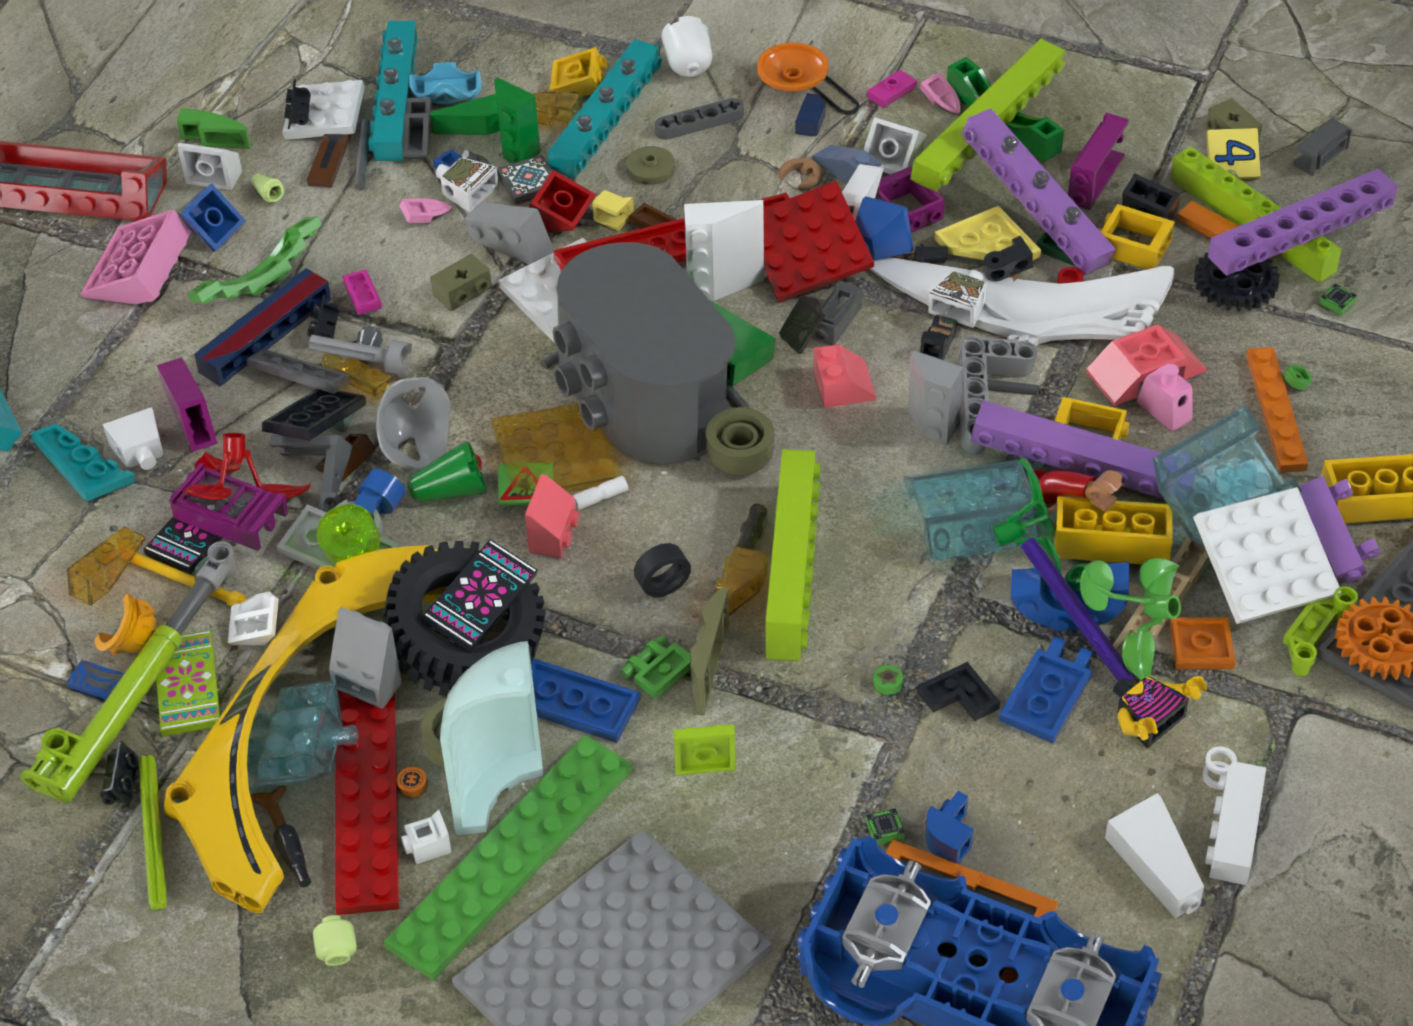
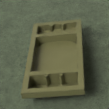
M725 587L718 589L701 610L705 623L700 626L696 643L690 648L692 693L694 705L699 715H705L729 627L728 588Z

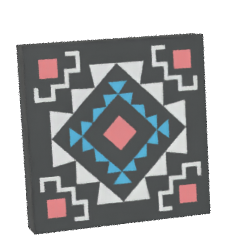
M543 155L497 168V175L515 204L533 199L552 172Z

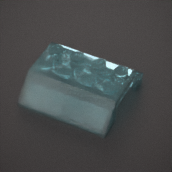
M1246 406L1153 458L1161 495L1190 539L1205 548V545L1193 518L1198 513L1298 487L1299 492H1302L1293 477L1284 483L1254 438L1261 428Z

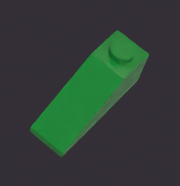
M496 94L430 112L432 132L434 134L489 135L500 132Z

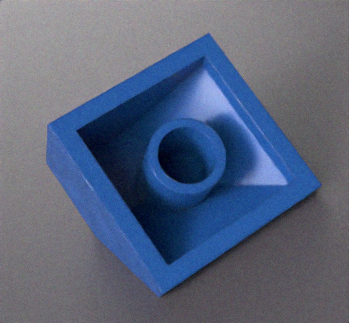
M212 183L198 192L180 212V216L213 252L246 221Z
M865 196L862 199L855 222L872 259L879 260L912 252L914 247L907 207Z

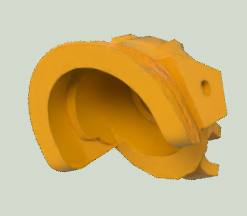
M127 592L123 598L124 615L118 631L115 635L103 632L98 633L94 639L96 648L100 651H111L112 655L141 651L156 630V619L154 617L156 611L147 601L134 599L132 594L130 595Z

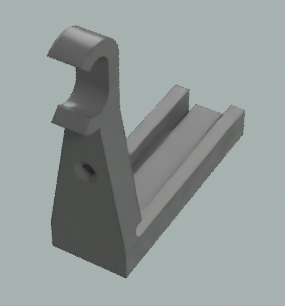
M271 435L269 445L271 447H280V454L282 456H326L318 509L328 513L329 506L333 501L340 502L342 500L337 493L350 457L352 445L340 435H318L310 441L282 435Z

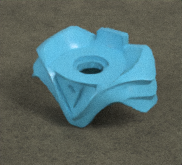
M455 62L434 63L433 69L426 75L417 76L411 74L409 76V86L415 98L430 97L431 102L437 104L470 101L478 96L482 88L480 71L465 73L457 69Z

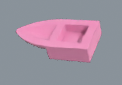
M941 72L921 82L919 88L933 105L938 104L947 111L956 114L960 113L958 95Z
M426 198L402 199L400 208L408 223H431L433 217L443 215L452 209V206L447 203Z

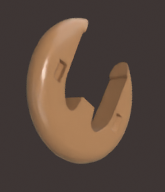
M808 158L788 160L779 170L780 180L798 168H801V173L804 175L812 173L804 182L799 184L798 189L800 190L816 186L823 177L821 166Z

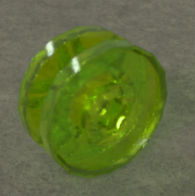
M344 504L329 510L321 518L317 527V541L327 559L336 565L337 562L347 558L377 551L380 545V532L370 512L359 505Z

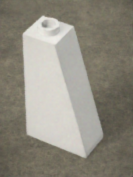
M1157 793L1108 820L1105 839L1173 917L1177 918L1184 913L1190 914L1194 912L1201 904L1204 885L1161 796Z

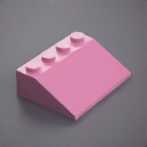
M174 209L119 226L80 295L88 299L135 305L154 301L160 295L161 287L169 278V272L178 261L181 250L187 244V239L191 233L190 228Z

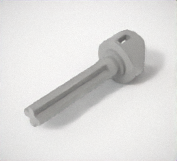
M311 335L308 350L379 364L384 363L385 375L406 378V370L402 363L412 352V343L391 340L390 346L386 350L380 347Z

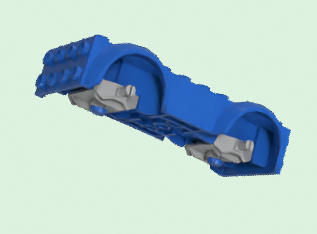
M870 836L859 839L853 838L848 849L842 848L837 859V866L839 867L835 875L830 874L823 889L825 895L822 901L817 900L810 914L812 921L808 929L803 927L797 940V946L800 947L797 960L800 961L801 974L809 978L814 992L822 1002L835 1013L848 1020L872 1026L889 1024L901 1016L925 1026H1145L1146 1014L1149 1006L1154 1004L1162 973L1157 972L1159 959L1156 958L1152 948L1147 945H1143L1141 950L1129 951L1103 944V936L1099 934L1096 940L1097 933H1091L1090 938L1079 933L1064 923L1056 912L1050 911L1038 918L967 890L966 880L962 875H958L955 879H945L919 871L921 866L917 862L914 865V861L910 860L905 865L888 855L880 848L876 839ZM946 942L953 944L957 949V953L952 958L941 957L937 951L940 944ZM973 955H981L987 960V963L982 967H975L970 964L969 958ZM1005 967H1011L1017 971L1018 979L1013 983H1005L1004 980L999 978L1000 970Z

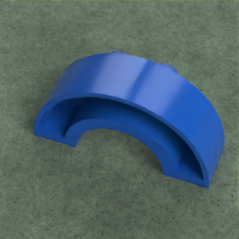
M1129 562L1108 564L1114 578L1113 587L1110 592L1129 596ZM1035 568L1012 569L1011 599L1020 613L1033 622L1051 627L1055 631L1079 630ZM1081 590L1074 591L1098 625L1115 618L1121 613L1128 602L1108 597L1106 609L1096 611L1085 604Z

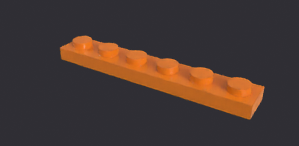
M1274 347L1247 349V362L1279 473L1307 471L1308 460Z

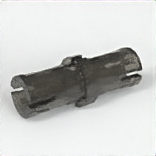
M753 504L750 507L748 517L741 525V536L735 547L736 552L741 556L749 557L753 554L756 541L763 533L762 525L768 510L761 504Z

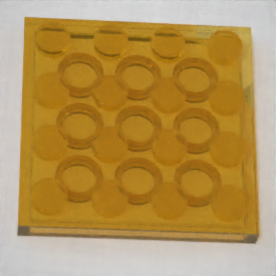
M579 403L491 418L493 434L515 495L534 492L541 474L550 477L568 493L598 487L604 482L622 476L610 440L601 428L590 430L586 426L580 413Z

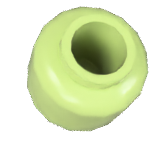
M332 915L323 918L322 923L318 924L313 930L316 957L324 961L326 965L337 966L345 964L355 954L357 944L354 926L351 922L341 919L340 916Z

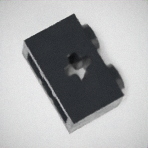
M1135 173L1122 192V206L1171 221L1179 209L1180 193Z

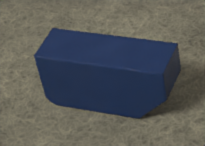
M806 93L795 121V134L818 135L826 115V103L819 95Z

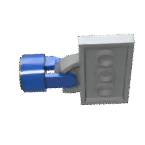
M372 469L359 486V496L356 501L347 502V499L335 507L331 514L307 504L276 546L278 552L318 570L322 566L335 567L337 562L360 554L401 547L400 544L381 536L383 522L380 515L382 513H393L406 494L403 483L395 475L384 469Z

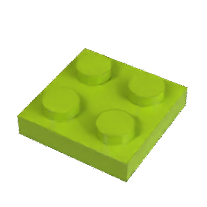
M718 724L698 728L686 727L673 730L676 776L736 770L734 724Z

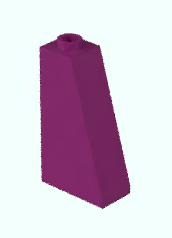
M183 358L156 365L163 389L190 450L193 452L217 444L205 397Z

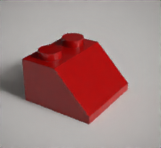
M552 170L531 201L529 208L538 209L547 233L573 231L593 202L596 194Z

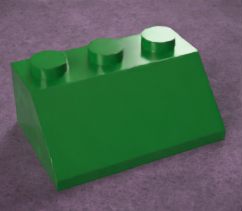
M498 77L495 78L494 84L503 159L510 163H516L537 156L540 153L535 95Z

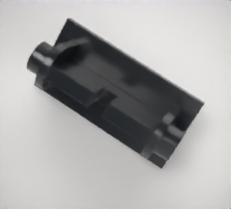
M293 80L292 89H287L285 103L288 104L285 107L284 118L288 119V129H290L291 123L305 125L309 121L311 93L305 87H296V80Z
M324 294L320 303H315L313 306L311 318L315 320L310 322L307 336L316 335L334 339L339 309L334 303H325L326 295Z
M122 740L119 741L118 748L112 749L107 755L105 775L108 778L104 779L100 793L102 802L107 805H112L115 801L121 800L126 806H130L138 755Z

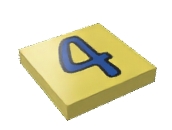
M1258 128L1208 130L1206 132L1207 151L1210 160L1238 179H1259L1261 177Z

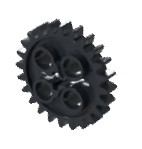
M1206 252L1204 258H1199V262L1196 264L1194 282L1196 283V290H1201L1200 296H1208V303L1217 301L1216 307L1224 304L1227 310L1234 306L1238 312L1241 311L1242 307H1246L1248 311H1251L1252 305L1261 308L1262 302L1269 304L1270 298H1275V293L1278 292L1280 274L1277 273L1278 267L1272 266L1273 260H1264L1226 276L1208 258V253Z

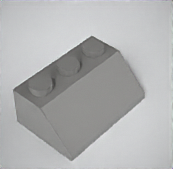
M913 350L910 355L908 413L921 437L947 445L960 423L964 367Z

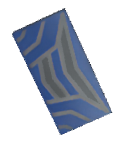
M81 660L67 680V684L71 689L107 699L125 673Z

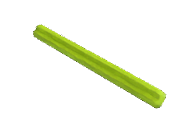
M147 755L141 756L138 762L148 899L150 908L158 910L164 909L167 906L157 768L155 757Z

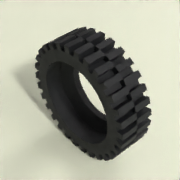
M455 541L454 548H449L448 542L439 543L438 551H435L432 545L425 547L423 556L417 551L412 554L410 562L405 560L401 564L400 571L396 570L386 597L382 622L392 628L397 660H400L399 671L405 674L408 670H411L410 681L417 684L420 679L425 680L423 689L431 692L434 685L440 687L439 695L447 697L448 690L452 689L456 681L467 669L481 658L499 648L528 641L530 661H532L544 627L545 609H542L544 599L543 595L538 596L540 588L537 582L529 584L506 610L509 614V619L505 629L496 638L486 643L477 644L471 652L457 643L444 639L422 621V600L425 594L434 589L449 586L480 551L478 550V542L471 541L470 548H464L463 541Z

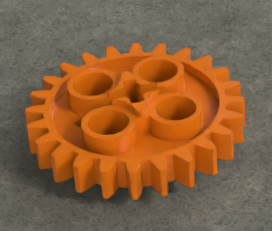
M1372 597L1370 604L1361 599L1359 607L1352 603L1349 611H1343L1342 618H1339L1335 638L1338 639L1336 647L1342 649L1341 656L1350 657V666L1358 663L1360 665L1358 672L1360 673L1365 669L1370 670V677L1372 678L1377 672L1381 673L1383 680H1386L1388 674H1392L1393 678L1398 680L1400 673L1409 678L1413 670V613L1410 612V604L1402 608L1399 606L1400 602L1398 599L1393 604H1389L1387 597L1383 598L1382 603H1378L1377 599Z

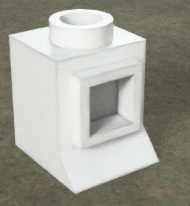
M439 809L429 818L404 826L406 835L401 837L406 854L412 853L416 864L452 853L449 834Z

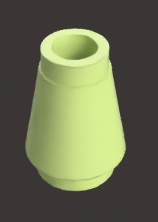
M260 173L255 174L251 178V185L265 201L277 202L282 198L284 188L278 179Z

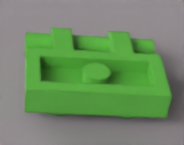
M664 636L658 637L655 641H649L641 653L637 656H631L626 661V665L620 669V674L625 679L636 674L634 676V684L654 699L661 696L691 670L690 653L675 642L666 649L668 640ZM650 659H654L650 664H647Z

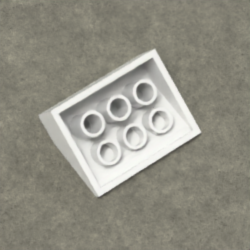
M763 200L684 204L687 275L709 300H718L764 281Z

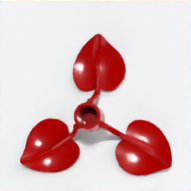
M225 433L223 434V460L205 452L195 464V469L202 463L204 467L221 473L219 482L216 485L195 484L188 486L184 489V494L210 500H219L231 496L232 489L223 487L226 472L240 470L243 458L247 460L256 487L274 494H284L285 498L295 497L307 491L311 487V483L305 486L262 484L251 458V450H245V434Z

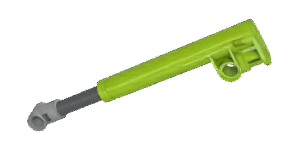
M220 541L209 547L207 551L208 559L194 577L195 584L166 625H159L81 736L58 728L51 729L42 736V747L35 755L36 761L29 770H23L20 774V779L25 785L65 803H70L182 644V633L210 593H215L225 578H229L236 573L237 562L231 544Z

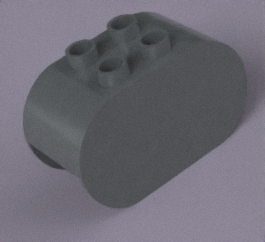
M622 242L598 246L577 255L563 268L557 282L558 326L553 328V339L559 351V365L554 367V378L558 389L565 397L574 395L579 401L580 413L586 426L590 430L600 428L610 443L625 455L645 462L667 464L688 461L706 454L707 424L716 414L731 408L726 399L727 364L735 350V334L732 327L675 259L657 247L641 243Z

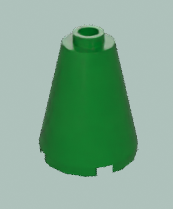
M468 441L462 442L411 475V482L407 483L412 499L417 497L419 502L481 495L487 492L483 474L478 467L477 457Z

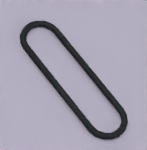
M826 76V79L856 104L855 109L843 110L818 88H812L843 114L855 113L860 108L859 102L829 76Z

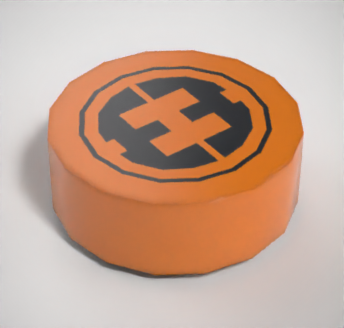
M408 767L403 769L397 776L398 790L405 797L420 796L427 789V776L420 768Z

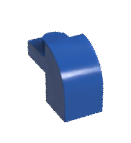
M957 791L951 800L946 799L940 810L932 806L929 808L925 832L926 844L931 853L957 864L962 861L971 849L974 832L973 828L961 822L967 815L968 796L960 791Z

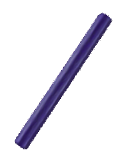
M1030 538L1021 545L1022 551L1115 679L1119 681L1121 678H1124L1129 683L1133 681L1135 675L1128 671L1121 655L1037 540Z

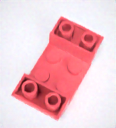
M1157 324L1112 341L1088 366L1086 373L1112 405L1117 406L1136 399L1139 383L1143 382L1149 374L1166 364L1176 365L1179 368L1178 375L1185 380L1206 372V367L1177 334Z

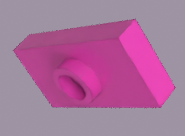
M898 70L868 89L866 97L882 108H885L916 88L917 80L902 70Z
M366 269L342 276L343 284L357 315L382 309L381 300Z

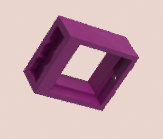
M910 166L880 179L875 199L892 203V200L911 193L923 205L918 209L908 212L912 233L944 219L945 199L936 191L911 180L912 167Z

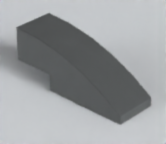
M430 97L406 98L403 158H428L432 128L430 112L433 111Z

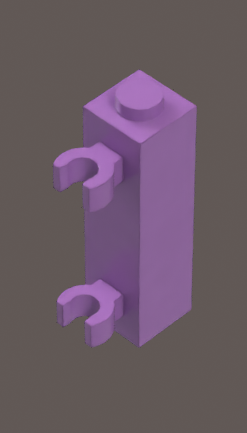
M1321 476L1297 486L1339 584L1345 582L1346 584H1351L1359 581L1362 575L1367 574L1362 560L1376 557L1381 553L1374 538L1355 547L1335 501L1346 499L1353 495L1348 480H1342L1328 488L1324 477Z

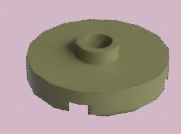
M657 146L638 148L631 152L626 159V171L629 177L638 183H642V181L649 184L662 183L673 175V170L675 169V159L671 152Z

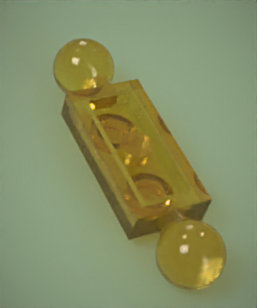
M325 353L321 360L323 367L348 374L350 385L374 397L382 392L385 393L387 388L395 382H392L391 376L360 362L358 359L349 358L343 361L341 356Z

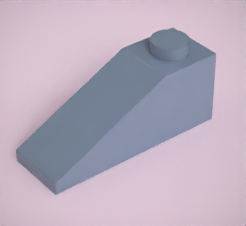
M829 145L812 155V160L846 185L859 164L881 167L880 161L861 149Z

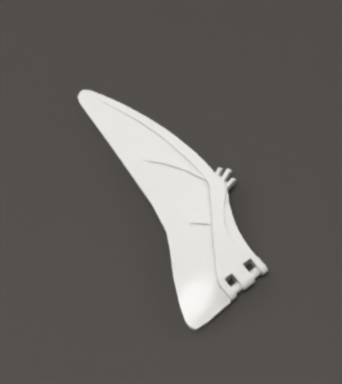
M892 257L873 260L875 267L869 269L897 289L928 306L929 292L953 271L968 275L971 271ZM1160 266L1118 276L1064 284L1016 279L1013 282L1011 277L995 282L988 280L984 272H980L983 280L986 282V298L975 327L1006 337L1007 340L1027 341L1035 346L1054 340H1116L1149 328L1153 321V316L1157 314L1172 285L1174 268L1171 266Z

